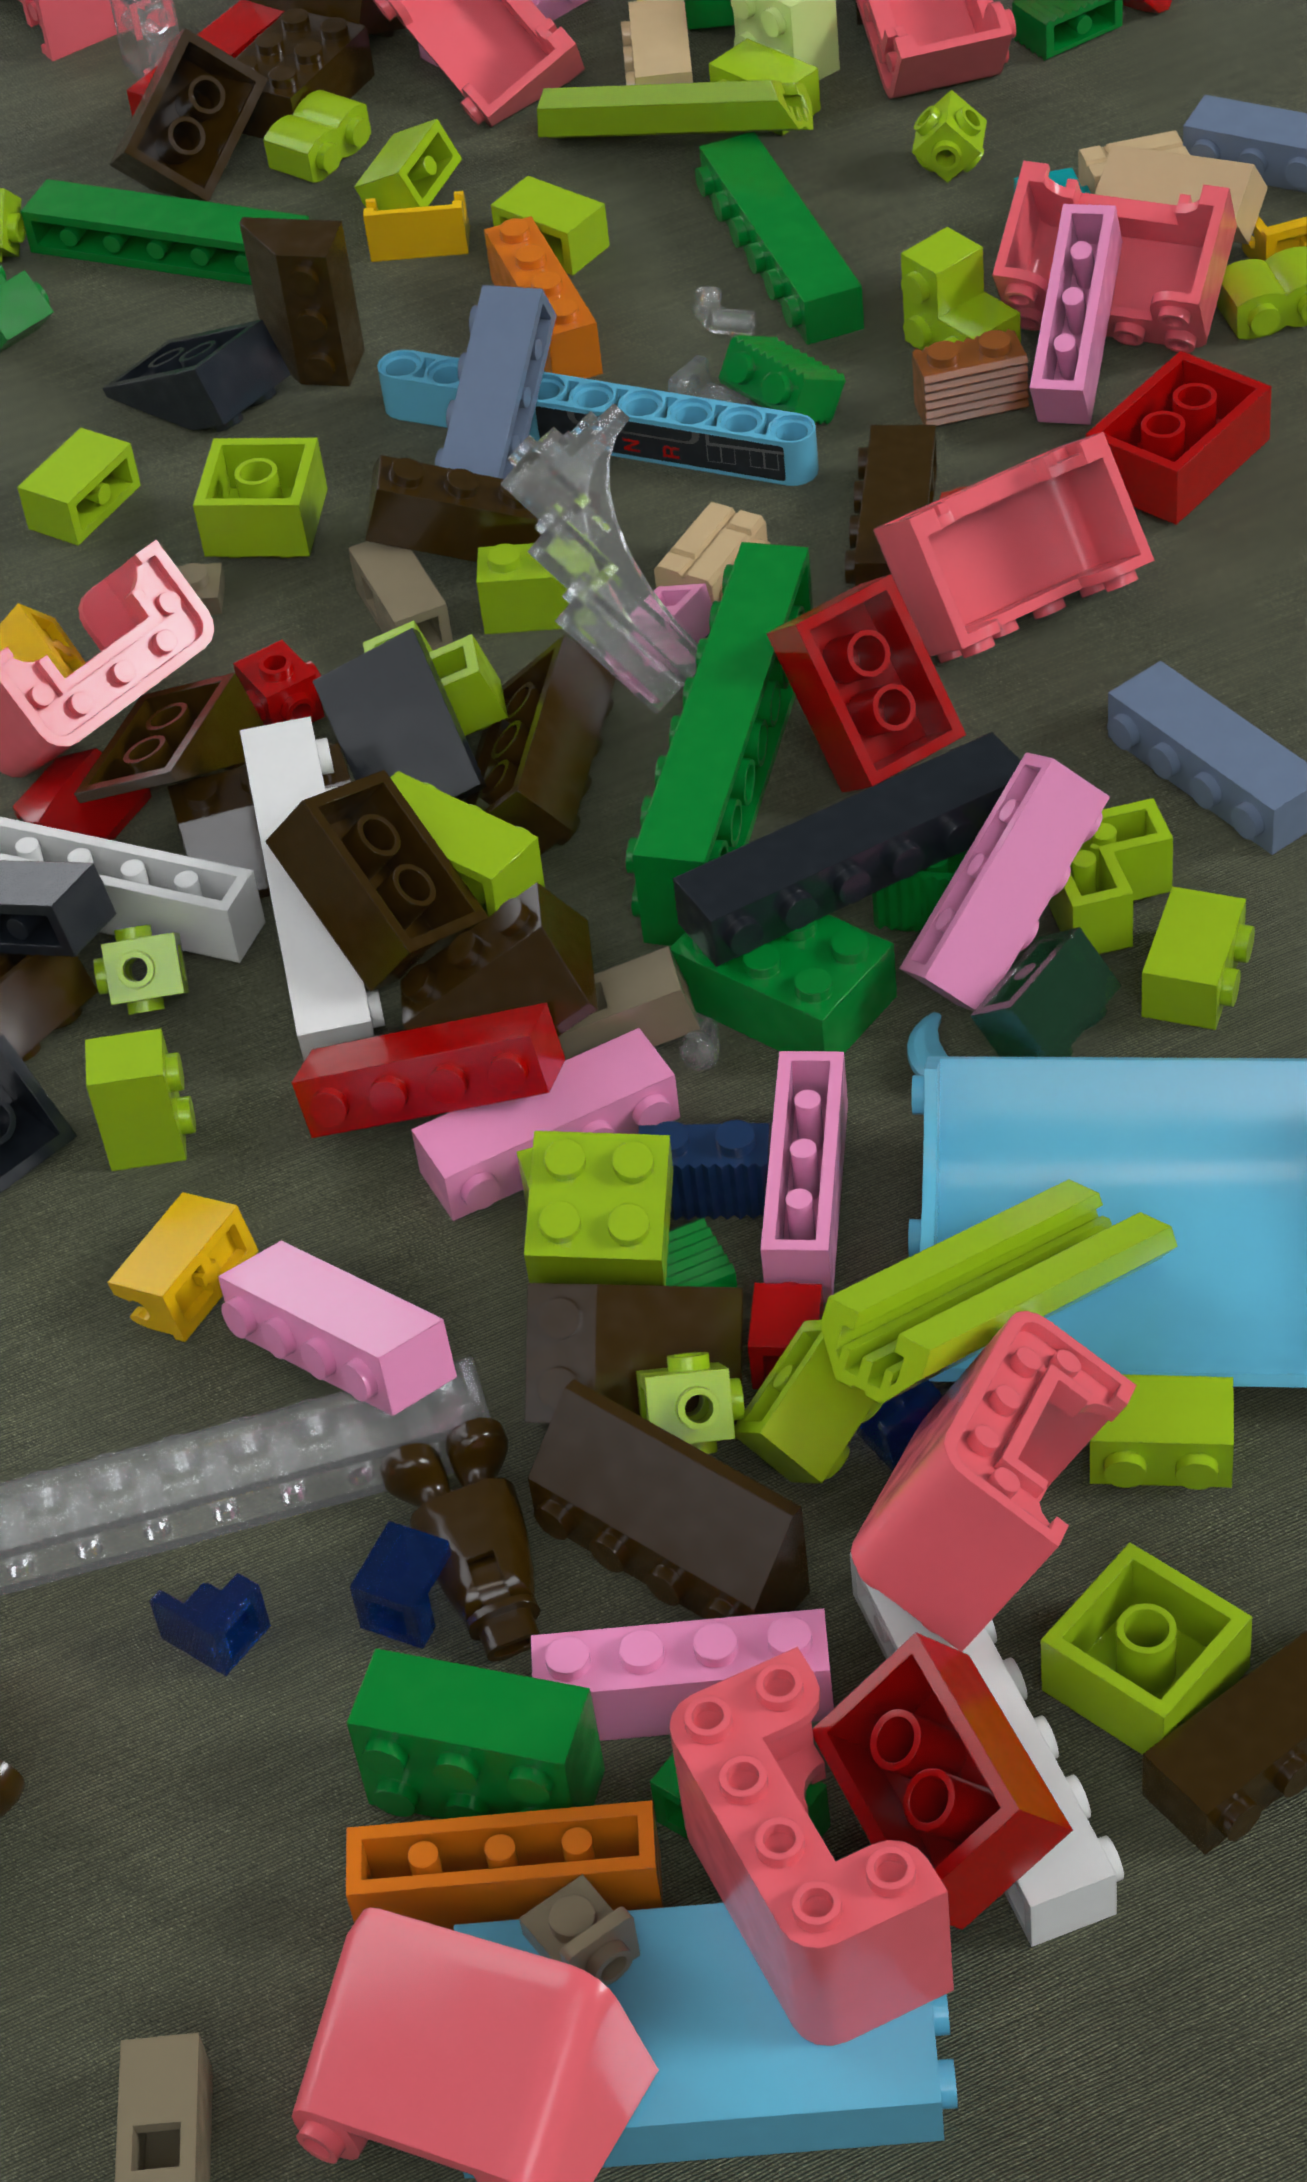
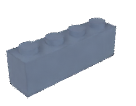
M1210 95L1203 96L1183 126V146L1186 147L1190 155L1254 164L1266 185L1307 193V113Z
M482 285L478 305H474L470 311L469 330L471 335L467 352H463L458 361V390L455 400H451L447 407V436L444 448H440L437 451L435 466L450 469H466L476 474L507 480L519 479L557 316L543 289Z
M1162 661L1157 662L1108 692V737L1119 748L1129 751L1151 767L1159 777L1169 780L1191 796L1199 806L1209 809L1230 824L1243 838L1252 840L1273 855L1307 833L1306 761Z

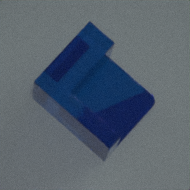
M927 1380L883 1403L879 1411L871 1419L861 1423L857 1429V1434L893 1472L919 1424L940 1401L942 1395Z
M388 1521L350 1585L360 1628L423 1649L436 1627L428 1593L451 1555L449 1541Z
M239 1573L222 1590L209 1583L201 1584L185 1603L162 1590H159L149 1600L161 1638L224 1676L231 1672L271 1627L260 1586Z

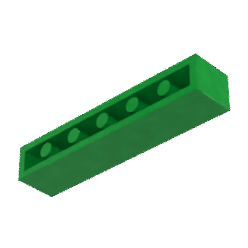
M753 131L699 146L701 167L695 169V178L699 192L702 197L708 196L712 201L717 220L719 222L725 221L728 225L735 247L743 248L753 274L759 273L763 278L770 300H777L781 305L788 327H795L807 345L865 329L862 285L756 133Z
M51 179L45 180L20 211L31 253L252 285L240 228L242 217L309 220V216Z

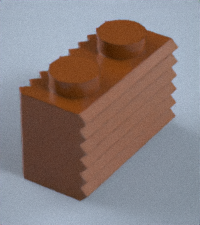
M1009 329L1006 332L990 330L981 336H976L974 340L966 338L964 342L956 340L954 343L938 341L929 347H925L923 350L915 349L912 352L914 405L924 425H936L938 427L1029 407L1028 358L1015 331Z

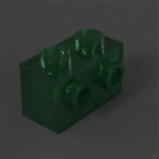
M1078 927L1038 937L970 1017L1000 1057H1071L1073 1053L1071 1045L1083 1031L1096 1025L1106 1015L1107 1008L1105 1005L1122 985L1082 929Z

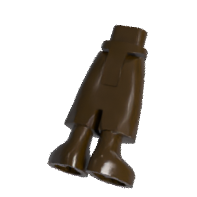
M479 1417L467 1420L456 1426L446 1438V1453L462 1488L451 1491L449 1478L440 1454L429 1444L415 1442L400 1446L383 1459L379 1469L385 1489L392 1496L419 1507L410 1518V1526L424 1558L447 1599L466 1623L471 1639L481 1641L487 1659L496 1662L531 1649V1635H540L535 1620L540 1615L541 1610L535 1598V1579L531 1550L514 1484L505 1478H496L508 1453L509 1441L499 1421L492 1418Z

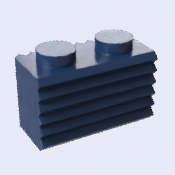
M730 1120L723 1124H681L675 1121H666L658 1125H639L638 1134L670 1135L673 1162L670 1217L676 1221L681 1216L687 1220L694 1216L699 1219L709 1216L713 1220L719 1216H723L728 1220L733 1215L740 1220L746 1215L752 1219L759 1215L764 1217L771 1143L770 1123H747L742 1120Z

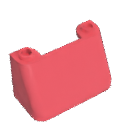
M373 0L389 21L394 17L399 19L465 97L460 104L477 125L485 121L490 127H493L540 100L544 88H561L585 70L579 50L573 39L562 26L557 29L551 18H546L531 0Z
M369 1907L362 1911L346 1936L293 2109L292 2119L299 2130L296 2135L299 2144L311 2155L331 2164L337 2163L339 2158L348 2160L358 2159L368 2140L471 2174L477 2182H594L659 2069L616 1996L598 1978L585 1970L564 1962L417 1919Z

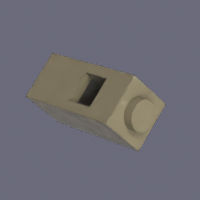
M369 541L348 548L356 591L382 633H386L414 620L433 651L453 642L447 604L411 549Z
M667 946L594 974L598 1010L558 1036L565 1060H568L637 1028L641 1029L653 1047L700 1030L689 986L670 947Z
M199 2032L121 2040L115 2182H210L213 2069Z

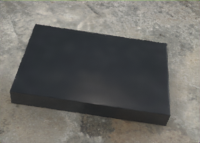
M410 628L313 680V684L355 780L384 769L390 777L397 771H400L421 782L429 783L438 790L459 800L487 787L418 630Z

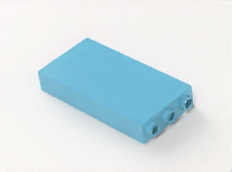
M724 1903L628 1910L634 1918L640 1956L632 1961L624 1975L612 1984L607 1985V1987L620 2002L659 2071L602 2168L945 2141L943 2109L958 2108L953 2058L938 2060L935 2036L950 2035L947 1994L848 2042L834 2046L816 2045L802 2038L792 2026ZM519 1919L454 1925V1931L539 1955L522 1934ZM463 2172L465 2179L474 2178L473 2175Z

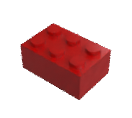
M1179 351L1086 433V437L1104 432L1133 507L1177 525L1270 440L1272 386L1186 352Z
M891 574L861 583L766 633L842 793L875 786L966 736V732Z
M917 1632L812 1729L815 1742L871 1845L886 1840L904 1841L917 1847L928 1858L948 1891L950 1926L963 1930L1073 1831L971 1657L966 1653Z

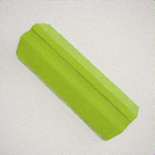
M777 80L544 88L537 107L538 137L814 130L812 102L805 84L781 83V81Z
M1068 1179L829 1296L820 1328L835 1379L850 1388H860L865 1391V1396L883 1404L979 1354L1016 1312L1029 1311L1048 1318L1158 1261L1178 1247L1172 1226L1142 1212L1112 1226L1109 1218L1103 1215L1098 1216L1096 1209L1103 1206L1100 1194Z

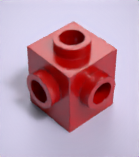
M282 639L233 663L235 673L264 725L310 716L313 723L325 717L322 702L313 684V680L321 677L319 670L311 661L304 662Z

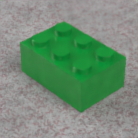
M829 914L717 967L686 932L670 947L689 986L697 1013L778 1051H837L845 1053L897 997L894 943Z
M375 1648L346 1723L369 1805L377 1806L386 1813L400 1817L411 1816L415 1813L448 1819L593 1806L605 1773L590 1688Z

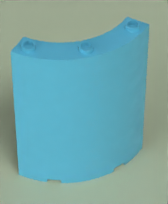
M927 1057L924 1075L912 1076V1115H924L922 1214L921 1219H909V1257L1070 1179L1100 1194L1103 1206L1096 1209L1098 1216L1103 1215L1109 1218L1112 1226L1142 1212L1172 1226L1178 1247L1158 1261L1046 1319L1054 1323L1121 1374L1233 1377V1387L1307 1388V1058ZM979 1354L927 1381L956 1382Z

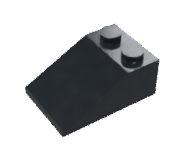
M261 319L169 339L102 389L107 398L194 431L214 427L216 432H222L241 422L244 418L241 412L248 406L260 405L275 396L277 393L275 386L291 374L264 321Z

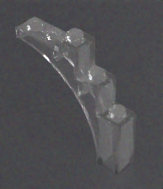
M613 403L599 417L590 411L572 432L568 431L562 435L553 427L538 441L529 435L508 458V461L514 468L502 481L501 485L540 520L534 528L542 535L527 552L567 588L562 597L569 605L555 622L657 715L683 687L687 676H693L697 671L696 653L698 643L678 624L652 590L631 555L618 524L610 492V457L616 436L630 418Z

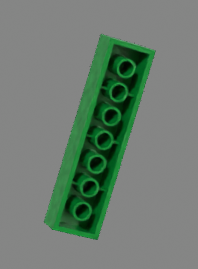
M741 542L734 565L727 564L724 569L722 599L712 603L709 618L708 638H701L698 643L696 653L697 671L695 676H687L684 683L683 711L681 715H674L670 723V748L667 755H659L657 759L653 796L646 795L644 797L640 814L641 830L639 836L631 837L627 845L626 871L635 875L636 882L632 893L631 909L633 917L640 918L643 943L672 946L685 933L678 924L673 883L674 877L749 843L796 697L766 633L813 609L809 547Z

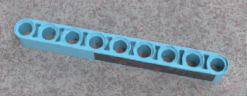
M397 350L384 355L379 360L377 368L386 414L398 420L447 428V407L451 400H455L459 385V358L414 350ZM543 372L527 441L786 486L806 484L817 476L819 470L816 425L814 420L807 415Z

